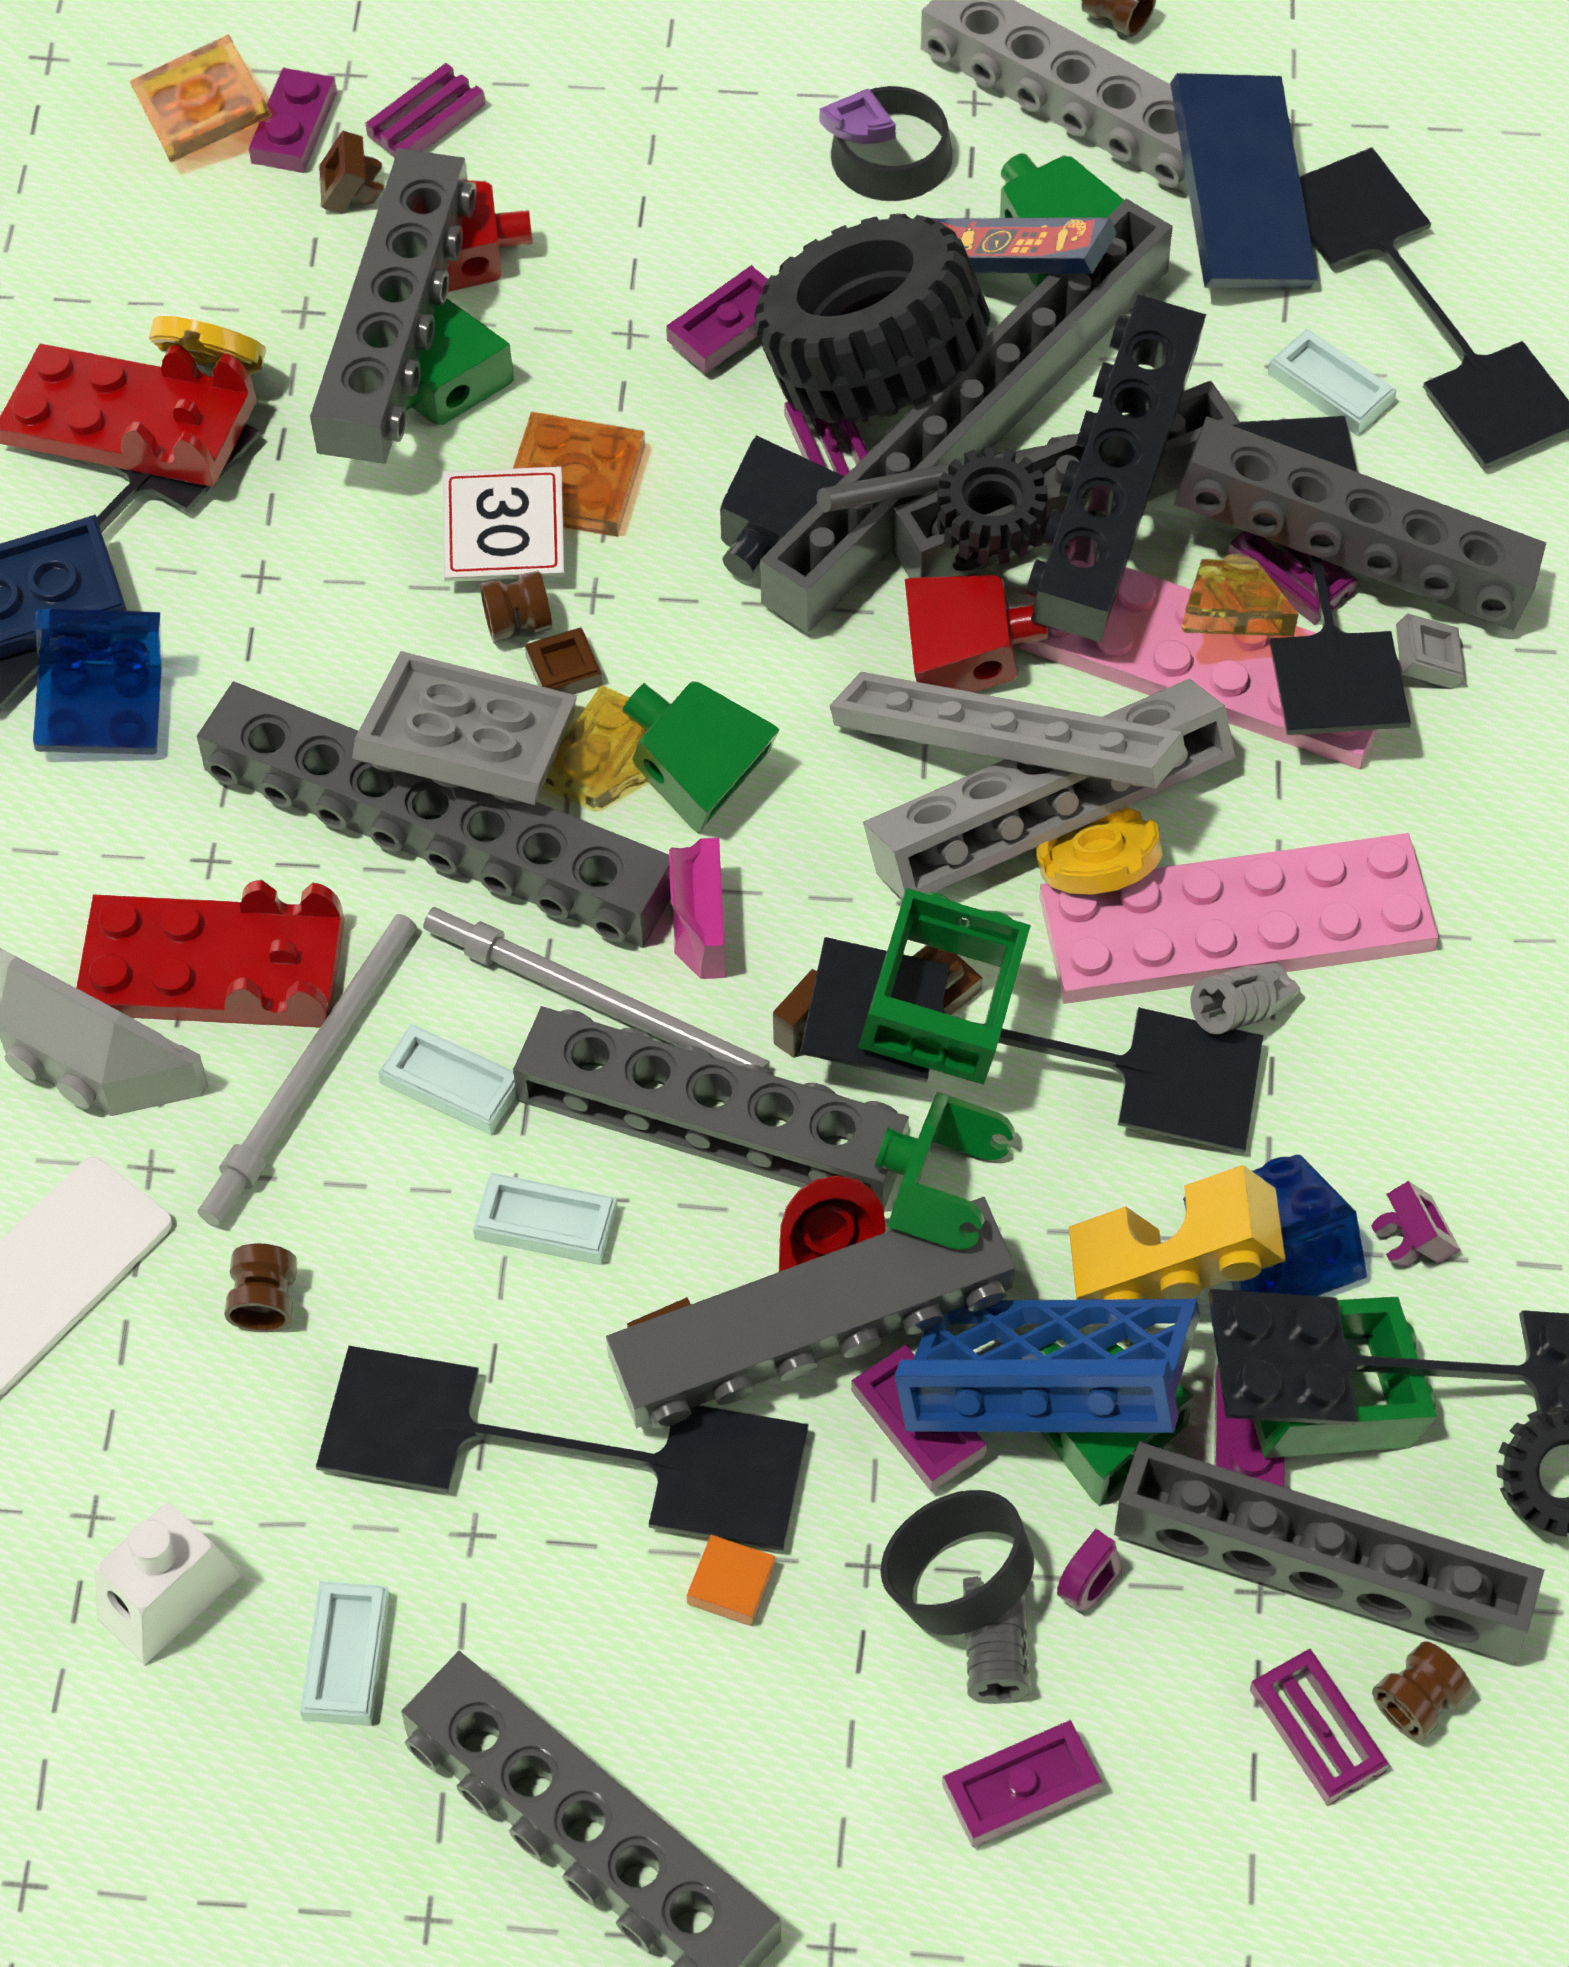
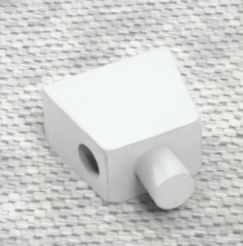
M169 1502L162 1505L147 1520L134 1525L128 1537L99 1562L95 1569L97 1618L145 1666L238 1581L242 1574L209 1538Z

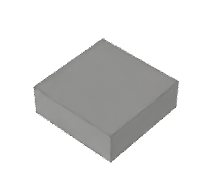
M1409 613L1396 624L1402 675L1451 689L1464 678L1459 629L1457 627Z

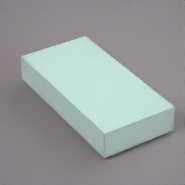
M1307 328L1269 361L1268 375L1326 415L1345 416L1348 430L1357 436L1395 402L1397 389Z
M414 1024L409 1025L378 1072L380 1084L491 1136L516 1098L513 1070Z
M490 1172L473 1226L474 1239L602 1265L618 1209L617 1198Z
M319 1581L300 1706L302 1721L372 1726L390 1601L388 1586Z

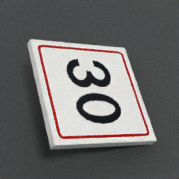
M561 467L442 471L445 582L518 579L521 574L538 570L542 578L565 577Z

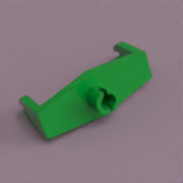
M937 1092L918 1138L894 1131V1128L888 1127L874 1167L878 1169L883 1168L901 1174L904 1177L887 1226L952 1249H967L974 1246L978 1242L980 1234L978 1232H967L961 1225L963 1223H972L977 1229H981L985 1221L981 1210L969 1200L919 1184L933 1143L984 1160H997L1006 1156L1010 1145L1008 1143L998 1144L993 1140L992 1136L1001 1134L1008 1140H1012L1015 1130L1010 1120L1001 1113Z

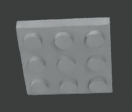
M400 651L355 737L352 759L370 763L375 768L386 772L402 771L430 778L435 783L444 787H465L492 794L495 798L504 802H524L535 805L573 718L577 695Z

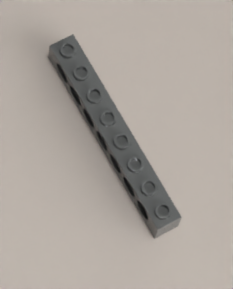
M232 681L197 734L204 770L217 781L229 786L242 785L261 793L268 801L277 806L285 808L293 806L316 815L321 822L331 828L339 830L348 828L368 836L377 845L388 851H405L426 860L430 866L446 874H454L456 872L479 881L494 894L505 897L513 895L537 905L541 911L553 918H570L590 926L599 935L610 941L621 942L624 940L643 948L671 900L669 854L539 802H536L535 805L524 802L508 803L498 800L489 793L465 787H444L435 783L430 778L402 771L386 772L379 770L370 763L352 759L355 737L358 730L238 682ZM276 750L272 753H264L267 751ZM322 772H331L326 775H317ZM375 794H385L381 797H370ZM429 816H441L437 819L432 820L425 819ZM484 838H497L490 842L479 841ZM540 860H552L548 864H535V862ZM596 882L609 883L608 885L603 887L589 886Z

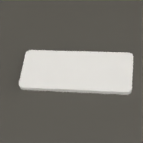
M91 1156L84 1159L0 1240V1398L172 1229V1220L167 1210L99 1157Z

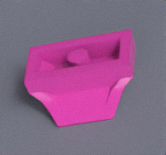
M700 838L691 847H671L669 849L674 954L700 979L726 978L719 838Z

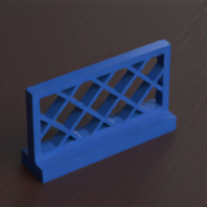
M1197 1299L1001 1300L997 1304L979 1311H969L968 1306H964L943 1314L944 1319L941 1323L924 1331L913 1360H900L894 1375L906 1431L1173 1433L1179 1416L1175 1395L1200 1317ZM950 1324H977L956 1336L948 1331ZM1025 1324H1042L1021 1336L1013 1331ZM1089 1324H1108L1086 1336L1079 1331V1329ZM1154 1324H1174L1154 1335L1144 1330ZM995 1339L1003 1344L980 1356L973 1351ZM1059 1339L1068 1344L1046 1356L1039 1351V1349ZM1125 1339L1134 1344L1114 1355H1110L1105 1351V1349Z

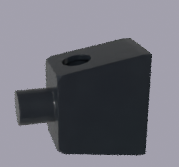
M756 435L750 443L720 508L721 540L730 547L722 558L727 570L740 579H751L760 568V559L817 504L819 489L835 486L845 476Z

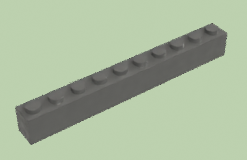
M1126 198L1107 217L1110 218L1117 234L1092 274L1050 273L986 336L982 350L976 351L975 361L966 372L959 371L953 384L943 391L937 389L928 395L929 400L914 407L836 485L949 464L955 458L959 461H964V453L975 450L978 458L984 457V447H994L1115 326L1119 314L1126 315L1134 306L1137 295L1144 296L1168 272L1173 226ZM932 492L826 513L821 511L817 503L760 559L761 603L808 634L893 549L894 508Z

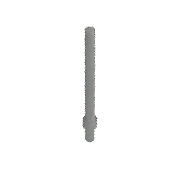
M432 907L424 920V930L463 947L465 956L487 966L496 962L677 1047L695 1046L706 1050L714 1058L740 1066L755 1064L766 1069L769 1068V1060L504 939V931L487 923L479 921L474 925L437 907Z
M402 914L395 915L242 1145L235 1144L232 1146L219 1166L222 1175L197 1210L198 1215L204 1221L211 1225L219 1226L242 1190L251 1189L266 1168L264 1157L416 931L417 926L409 917Z

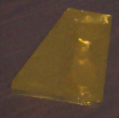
M1231 554L1227 555L1224 560L1201 559L1186 605L1181 629L1184 633L1294 637L1299 614L1258 561L1248 556Z
M600 685L562 741L542 787L543 789L596 812L620 798L621 793L627 788L640 786L648 781L632 760L638 742L646 731L622 712L624 705L630 697Z

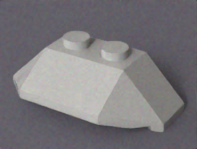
M0 948V1040L6 1054L4 1056L5 1061L21 1076L29 1080H36L39 1076L57 1086L59 1092L74 1105L84 1109L92 1105L110 1116L199 1097L209 1087L200 1054L165 1038L161 1033Z

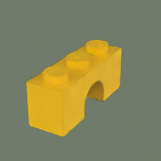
M1244 1165L1184 1185L1186 1198L1184 1221L1177 1233L1164 1243H1161L1160 1230L1126 1206L1069 1226L1076 1298L1078 1300L1192 1299L1198 1296L1202 1289L1228 1280L1242 1281L1257 1276L1261 1269L1284 1262L1285 1254L1276 1189Z

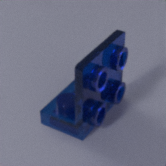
M36 608L35 635L39 667L33 731L34 749L38 752L155 754L158 750L163 667L160 612Z
M1295 1154L1289 1157H1277L1266 1162L1263 1167L1252 1170V1172L1276 1189L1285 1261L1261 1269V1272L1251 1279L1231 1281L1234 1291L1320 1296L1368 1277L1356 1211L1302 1155ZM1184 1197L1183 1201L1186 1210V1198Z

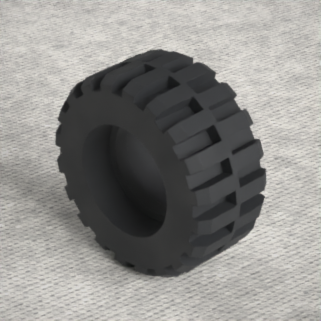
M890 214L888 219L881 220L875 216L862 219L860 224L849 228L844 225L831 231L832 235L820 241L814 239L803 246V252L796 257H788L780 265L778 275H771L763 287L762 295H759L754 314V327L783 395L797 410L814 419L818 417L825 422L838 424L842 419H847L851 423L868 422L869 417L881 415L882 418L896 415L899 414L898 409L910 404L916 407L929 400L928 395L937 389L945 390L955 382L956 374L959 371L966 372L975 361L976 351L982 350L990 322L989 308L962 240L949 227L921 215H916L912 219L906 214Z

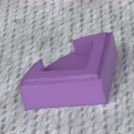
M869 88L819 108V123L827 131L846 141L874 144L896 138V124Z

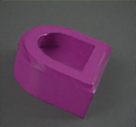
M1095 1528L1063 1571L1057 1587L1058 1597L1079 1611L1087 1610L1094 1606L1122 1573L1115 1541Z

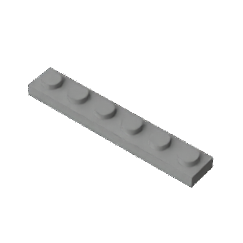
M862 671L829 705L834 726L860 730L868 734H880L910 740L919 744H931L966 751L970 754H982L1017 761L1026 765H1038L1073 772L1082 776H1094L1129 783L1138 787L1156 789L1186 752L1181 731Z

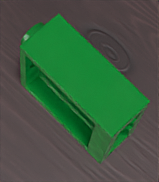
M906 888L858 1048L984 1085L997 1049L1031 925L1013 920L1008 915L998 911H983L950 901L947 897L938 893H923ZM907 940L1000 967L984 1025L891 997Z
M1398 1296L1338 1300L1344 1339L1366 1338L1371 1356L1418 1359L1415 1332L1411 1324L1405 1319ZM1377 1373L1387 1405L1355 1407L1357 1423L1354 1426L1253 1420L1264 1458L1410 1448L1437 1418L1433 1388L1425 1380V1377L1421 1375Z

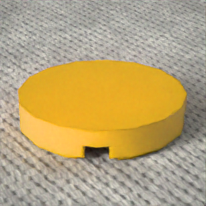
M176 316L154 317L148 337L151 343H154L164 353L167 352L170 346L181 344L195 358L197 365L205 367L206 364L217 363L223 353H227L236 358L244 366L248 374L257 373L262 370L266 355V347L253 338L218 325Z
M1128 807L1036 847L1041 877L1052 888L1069 894L1093 895L1116 891L1129 886L1152 872L1163 856L1158 824L1152 818L1149 821L1142 820L1140 811Z

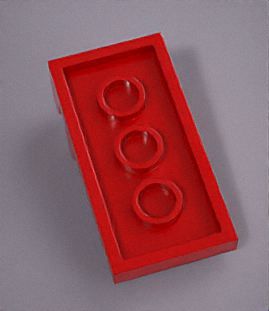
M39 343L0 415V444L214 487L257 402V398L247 370L236 358L227 353H223L212 370L213 377H210L199 371L195 358L181 344H174L168 348L161 367Z
M255 880L248 883L243 889L241 902L93 894L76 988L131 1018L320 1028L333 1007L345 923L342 904L338 896L330 888L312 882L302 891L299 904L282 902L278 898L277 890L263 880Z

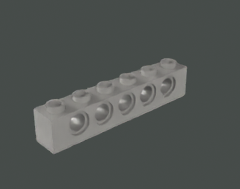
M931 0L921 10L920 49L928 53L932 58L939 62H944L972 77L982 86L990 87L1016 101L1024 109L1036 112L1058 124L1070 134L1081 137L1100 147L1117 160L1127 162L1151 175L1161 184L1173 187L1189 196L1169 83L1015 0Z
M1189 678L1102 716L1182 732L1186 752L1156 789L1133 786L1129 783L1094 776H1082L1073 772L1038 765H1026L1021 762L1005 759L863 821L876 874L902 899L906 888L923 893H934L1031 850L1044 842L1058 838L1233 760L1236 757L1226 707Z

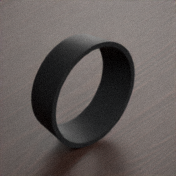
M883 86L869 89L887 113L906 114L919 118L934 127L941 135V139L935 149L921 160L901 166H883L860 158L849 149L844 139L834 135L830 152L834 172L845 186L857 194L870 199L904 201L928 193L944 180L952 165L953 151L945 113L932 98L911 88Z
M985 1490L959 1491L942 1496L924 1505L900 1525L889 1540L883 1553L880 1568L881 1580L888 1595L919 1627L938 1635H961L979 1630L995 1622L1020 1600L1033 1575L1034 1555L1019 1513L1008 1499L997 1493ZM979 1532H999L1014 1538L1011 1552L1002 1567L990 1580L975 1591L959 1599L941 1604H918L913 1602V1589L921 1570L938 1551L948 1544L964 1536Z

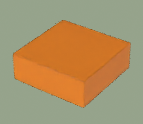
M710 1535L687 1592V1604L752 1626L776 1566L775 1556Z

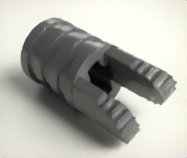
M974 1576L963 1579V1596L975 1591L984 1584L981 1577ZM1026 1591L1020 1600L1001 1618L986 1627L965 1634V1639L967 1640L966 1655L968 1657L967 1674L969 1676L967 1680V1694L976 1701L990 1704L1011 1703L1021 1700L1030 1694L1029 1662L1026 1659L1028 1656V1643L1026 1641L1028 1636Z

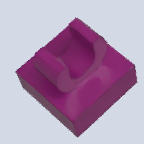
M1406 1181L1386 1194L1395 1212H1387L1380 1215L1374 1220L1371 1227L1374 1233L1383 1238L1392 1235L1397 1230H1403L1404 1237L1402 1243L1386 1254L1390 1262L1399 1267L1407 1266L1416 1261L1422 1253L1439 1264L1461 1251L1432 1195L1410 1181Z

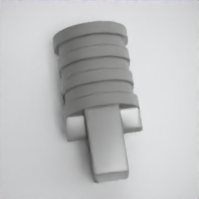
M1279 963L1246 965L1199 980L1191 993V1010L1201 1028L1212 1034H1222L1267 1019L1289 1006L1301 989L1295 980L1289 978L1286 970Z

